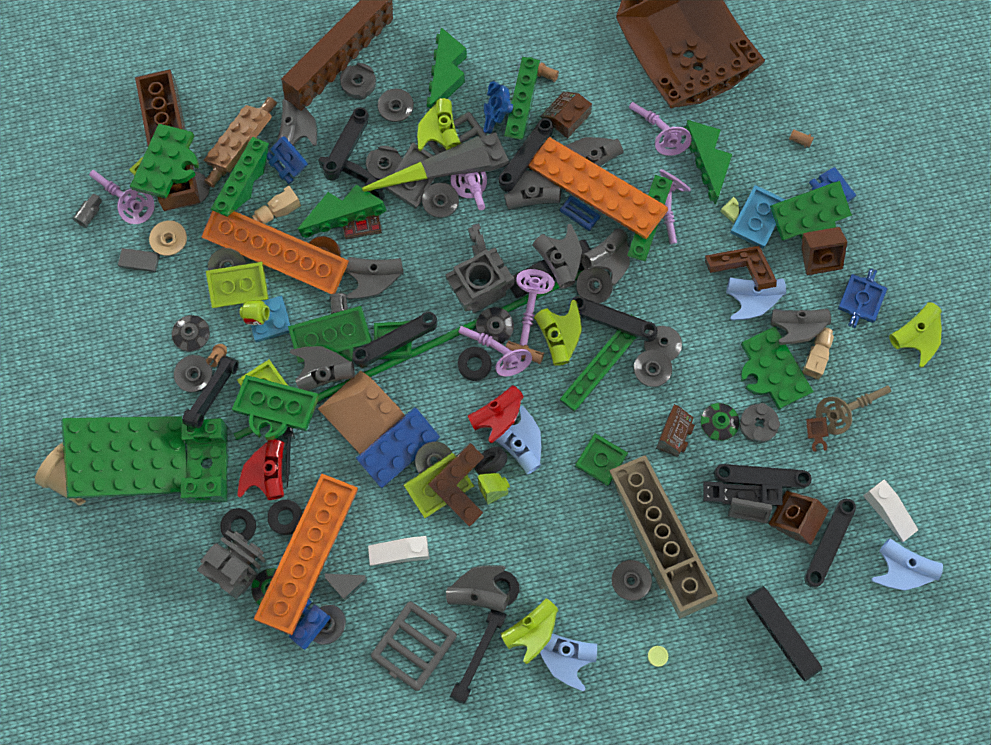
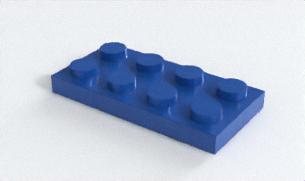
M414 407L356 457V460L378 486L383 488L415 460L418 450L424 444L435 442L440 436L419 410Z

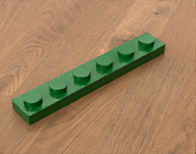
M617 330L563 394L560 401L575 412L637 337Z

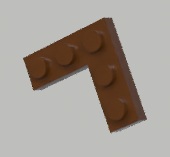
M760 246L705 255V263L710 273L747 266L758 290L777 287V280Z
M471 443L428 483L438 496L469 527L483 514L457 486L484 458Z

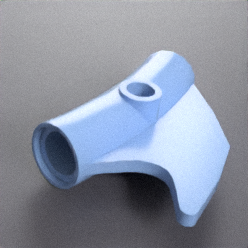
M730 277L726 294L733 296L741 304V309L733 314L730 319L732 321L746 320L765 314L783 295H786L784 279H776L777 287L758 290L753 280Z
M520 406L521 421L516 425H512L495 441L514 457L528 475L541 466V432L524 406Z
M889 538L879 551L888 565V573L883 576L873 577L872 582L893 589L909 590L934 580L938 581L942 575L943 564L922 557Z
M552 633L550 641L540 652L543 661L555 678L571 687L585 691V686L577 677V672L584 665L596 662L597 644L576 641ZM564 647L569 649L568 654L563 653L562 649Z

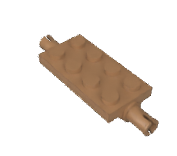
M267 97L260 108L245 105L215 146L208 152L204 161L207 165L212 166L213 170L204 182L210 187L214 188L222 176H225L227 172H231L251 138H256L272 118L270 112L277 105L273 98Z

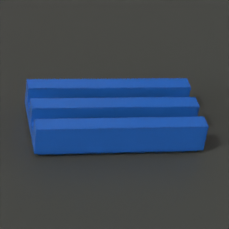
M570 196L560 208L561 213L589 232L601 217V215L573 196ZM570 202L573 203L574 205H576L577 207H579L580 209H582L583 211H585L587 214H589L590 216H592L594 219H591L590 217H588L587 215H585L582 211H580L579 209H576L575 207H573L572 205H570Z

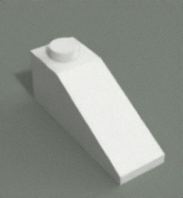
M885 480L863 495L902 542L918 531L899 496Z
M426 536L404 538L368 546L370 566L429 559L428 539Z

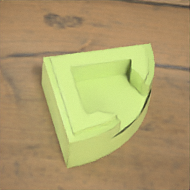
M733 197L720 211L733 223H735L739 216L738 201Z

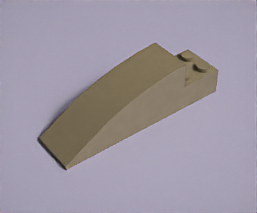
M646 455L611 469L610 474L643 554L660 590L665 589L679 619L717 603L718 594Z

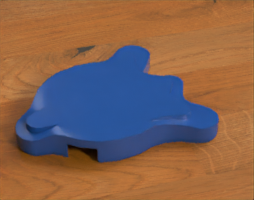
M495 81L489 84L487 96H490L488 104L484 103V132L487 134H491L496 123L501 124L505 114H509L513 110V104L510 103L509 89Z

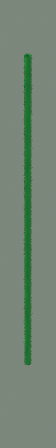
M584 269L577 272L575 281L578 279V276ZM557 281L554 282V287L551 291L537 294L536 299L559 289ZM529 295L501 308L507 312L527 304ZM477 319L463 325V327L470 330L476 328ZM460 327L412 349V358L461 335L459 333ZM410 358L391 359L364 373L372 377ZM351 379L318 393L320 396L318 402L334 395ZM250 426L233 434L236 440H239L253 432Z

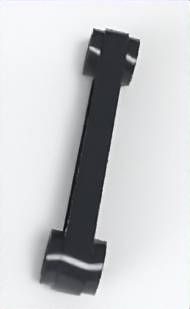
M358 107L354 109L332 152L324 163L323 172L327 180L334 181L339 178L367 126L369 116L365 108Z
M543 118L538 122L507 167L500 174L498 180L501 190L509 192L514 189L538 150L552 136L553 124L551 120Z
M575 296L572 299L577 304L583 305L578 308L580 317L646 342H652L657 337L658 330L652 322L642 320L581 296ZM646 330H652L653 333H652V334H646L645 331H646Z
M429 311L424 312L421 316L363 347L357 348L353 352L354 363L360 368H365L417 338L434 331L438 325L436 315Z
M229 356L221 357L218 369L192 408L185 411L182 419L183 424L198 429L202 426L204 416L231 374L234 375L239 367L238 360Z
M720 464L714 471V477L718 482L732 484L782 485V488L805 489L812 481L810 473L805 470ZM719 470L727 471L728 477L720 476ZM798 476L805 477L806 484L800 483Z
M842 499L835 507L804 576L805 583L809 587L816 588L824 582L856 510V504L851 499ZM842 504H847L850 512H845ZM811 573L817 575V577H818V582H817V583H813V582L811 581V579H810V574H811Z
M491 609L486 619V623L489 624L461 683L456 682L451 692L450 698L462 704L466 703L472 690L468 687L496 628L501 629L507 614Z

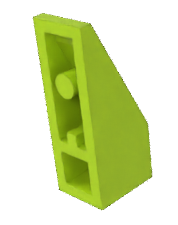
M499 473L480 474L477 476L479 490L487 505L508 495L507 488L510 485L505 477L502 478Z

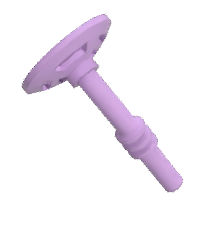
M634 102L630 104L629 108L643 116L652 125L656 124L662 130L655 139V147L659 153L668 156L677 155L690 146L691 134L687 129L682 127L670 128L656 113L647 111ZM664 135L663 142L659 144L660 138ZM685 135H686V140H685V142H684L683 144L680 143V141H681V139H682L681 136H685Z
M660 169L659 172L662 177L673 180L665 203L668 211L664 215L665 217H663V220H665L664 224L667 227L669 243L672 245L677 243L673 224L675 220L673 219L674 215H672L673 211H671L672 191L674 192L678 189L690 192L691 188L675 176Z
M95 170L90 172L89 176L104 186L106 191L113 196L119 197L117 208L123 220L130 224H140L151 217L154 211V200L151 195L142 193L147 198L145 200L137 194L138 191L128 189L123 192L119 186L112 181L109 182ZM144 206L148 207L146 213L140 217L138 213L143 210ZM125 210L126 213L133 216V218L127 217L123 211Z
M478 172L456 174L459 175V188L456 184V175H451V186L457 191L458 195L463 198H475L478 209L484 210L485 204L482 192L487 185L486 173L480 172L483 180L482 185L480 184ZM465 189H470L471 193H465Z
M536 269L523 270L516 278L518 286L529 292L526 312L523 313L525 317L522 318L524 321H522L523 328L519 344L522 346L527 345L530 327L533 325L532 321L534 319L532 317L535 316L533 311L536 295L547 293L554 287L553 278L548 273Z
M463 326L459 329L460 334L477 340L479 344H486L487 347L491 346L504 355L496 364V371L501 376L518 374L531 363L532 355L528 350L518 349L511 351L492 339V336L488 337L489 335H485V333L480 334ZM526 355L524 361H520L521 356Z

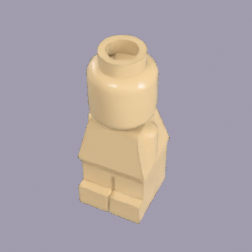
M287 186L284 188L283 193L275 195L267 203L268 206L264 205L255 210L254 215L251 217L256 221L266 224L273 220L274 216L276 218L288 215L299 208L301 204L291 187Z
M825 327L816 335L815 346H812L802 370L803 374L818 380L821 378L829 360V349L834 339L833 330Z

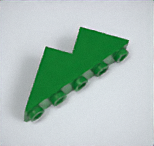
M443 28L440 29V34L437 33L436 44H438V49H434V60H436V63L432 65L431 76L434 77L433 81L429 83L431 97H427V108L430 109L436 104L438 99H448L465 83V75L457 66L467 58V49Z
M522 56L512 99L513 110L509 113L505 137L522 140L526 134L529 113L535 93L539 59Z
M687 120L686 126L682 128L687 129L691 134L690 152L694 153L696 167L702 172V182L708 187L709 199L716 204L732 154L715 149L720 129Z
M255 137L251 138L212 205V211L228 217L251 198L254 181L262 176L265 171L269 143Z
M655 175L648 196L665 205L673 180ZM659 223L647 239L635 233L627 256L646 261Z
M356 184L343 200L327 192L297 229L303 238H309L320 232H328L336 227H344L350 221H363L368 216L381 215L386 212V207L382 200L368 191L364 192Z

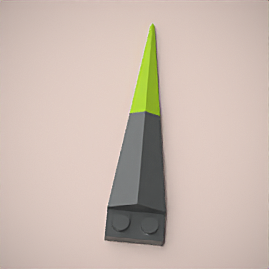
M495 132L481 138L478 136L371 183L363 187L362 190L366 192L435 177L493 171L507 166L509 160Z

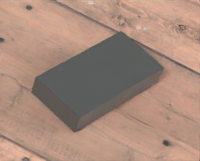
M122 248L118 266L120 268L156 272L160 255L155 252Z
M732 498L728 517L767 524L772 511V505Z

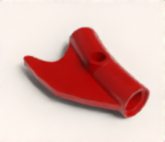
M511 385L490 403L467 415L473 429L476 431L480 428H492L488 440L490 443H493L515 423L521 400L524 398L522 392L516 386Z
M276 439L267 440L243 465L237 493L239 498L251 486L259 487L266 495L267 500H276L284 497L282 458L285 442Z

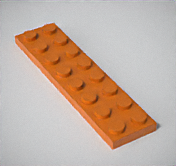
M551 137L538 150L528 167L644 239H647L668 211V207Z
M212 211L202 234L204 239L225 248L234 249L245 257L257 262H263L264 265L330 294L336 293L349 260L235 211L228 217Z
M321 474L254 617L255 621L289 635L293 634L356 496L358 487Z

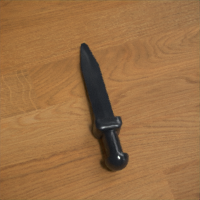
M288 427L283 434V438L287 439V488L290 474L291 439H295V433L291 427Z

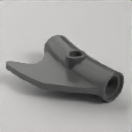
M284 98L282 100V119L277 141L285 136L294 146L301 138L307 137L312 145L316 146L317 127L315 118L306 108L300 111Z
M584 137L566 145L567 148L600 167L624 153L618 138Z
M525 171L514 189L504 194L508 210L536 204H560L561 187H557L550 180L535 171Z
M568 224L567 234L564 239L557 240L542 234L532 244L548 264L561 289L570 287L575 283L582 254L579 239L572 225Z
M617 228L598 246L582 254L581 263L583 267L587 270L592 268L609 270L611 272V285H616L630 265V258L627 256L629 252L627 233Z
M348 257L347 260L349 262L345 273L354 277L359 285L357 289L347 295V299L368 298L379 295L404 274L401 258L375 260Z
M827 308L817 310L773 309L771 316V326H778L788 333L779 339L778 344L780 345L810 341L827 325L831 324V314Z
M307 346L290 350L291 354L301 357L305 361L304 369L295 379L299 389L310 391L327 383L355 377L353 361H349L323 346Z
M485 565L471 568L452 586L447 588V603L449 605L484 607L503 613L507 607L509 595L503 593L496 586L494 577L503 572L506 567L503 565Z

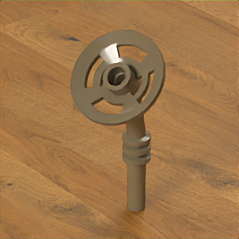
M887 385L870 394L861 395L856 398V401L849 404L838 397H826L817 405L816 418L823 417L822 413H827V418L831 422L828 425V432L833 435L842 434L852 424L851 411L859 407L863 408L864 405L872 404V401L890 393L891 388ZM835 401V403H832L827 407L824 406L827 402ZM846 423L843 428L836 429V426Z

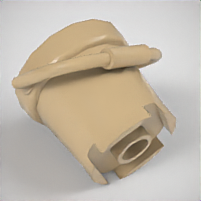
M61 443L42 462L36 473L35 483L43 488H50L67 498L63 443ZM82 498L70 499L79 506L86 502Z

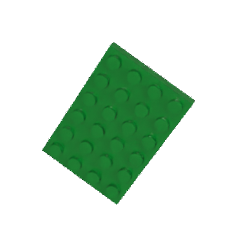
M182 416L63 418L61 420L67 499L181 493V478H187L185 442L181 440Z

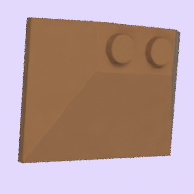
M362 371L358 372L354 378L348 381L318 408L359 454L405 416L401 409L375 381Z

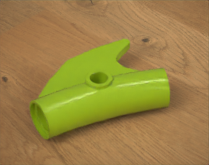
M438 99L436 104L419 122L417 134L419 151L423 150L428 141H436L446 150L461 144L453 121L452 102L449 99Z
M575 300L571 301L569 312L565 316L552 313L548 308L539 311L534 316L546 339L554 366L570 363V358L582 332L580 314Z
M928 302L913 319L889 335L890 342L894 348H915L920 352V368L926 365L941 345L942 310L932 302Z
M545 598L527 616L500 633L508 649L515 646L527 647V652L523 659L525 664H528L536 657L551 639L556 613L559 611L554 603Z

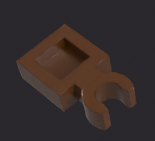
M827 417L806 419L808 439L814 438L812 450L817 452L816 446L821 443L824 451H827L828 445L823 437H829Z

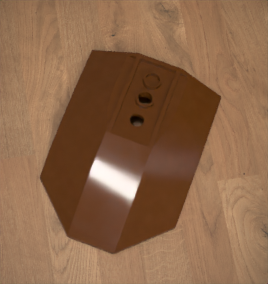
M621 0L616 15L620 28L640 65L670 108L701 104L726 92L765 62V59L736 22L724 0ZM692 52L694 56L688 58L684 56V53ZM699 66L702 68V70L698 71L694 70L693 68Z

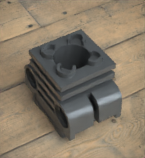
M496 248L489 251L486 249L478 253L473 258L454 266L453 271L445 274L448 284L456 294L464 310H472L473 314L505 297L506 291L514 285V277L508 268L504 266V262ZM478 279H484L488 282L483 286L472 284V282Z
M227 530L225 534L232 541L229 542L224 537L220 539L227 548H223L218 543L214 544L200 561L202 564L197 571L213 583L219 584L232 597L238 599L241 593L244 594L257 575L250 567L251 564L259 570L261 566L255 559L257 558L265 563L266 559L262 556L264 552L252 542L248 545V541L237 531L231 533Z

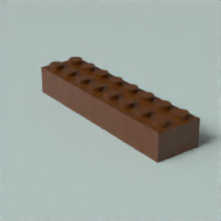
M360 0L281 78L285 100L289 101L300 111L308 107L313 99L320 95L329 83L335 80L336 75L340 71H344L348 63L352 59H356L359 52L366 48L386 25L392 22V0Z
M171 69L135 77L147 145L149 146L158 124L186 130L177 84ZM187 165L184 170H194L193 165ZM195 176L184 183H173L166 199L157 197L164 211L200 203Z

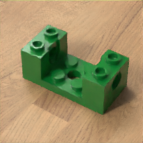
M221 418L204 419L199 429L188 427L182 423L181 440L187 444V478H181V499L188 504L227 502V424ZM206 459H211V467L207 469L203 468V461Z

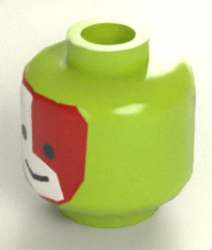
M248 300L240 308L239 314L247 325H263L269 319L270 310L263 301Z

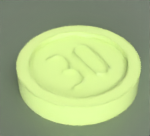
M654 646L648 652V660L653 666H663L668 661V652L662 646Z

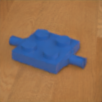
M869 269L867 278L851 274L838 309L852 316L848 324L849 327L856 328L859 319L874 323L887 291L886 287L874 281L877 270Z

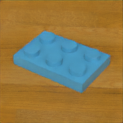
M754 185L730 233L764 249L776 226L770 205L786 199Z

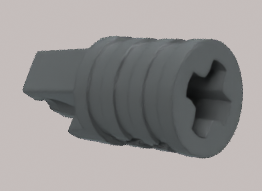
M92 194L87 201H84L72 219L80 226L87 228L100 209L101 198L96 194Z
M336 293L330 295L331 314L347 310V294Z

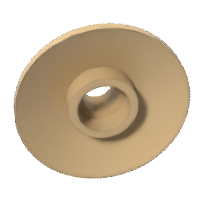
M175 221L158 223L152 229L149 236L152 249L163 256H171L180 252L187 241L185 229ZM168 239H173L170 243H167Z

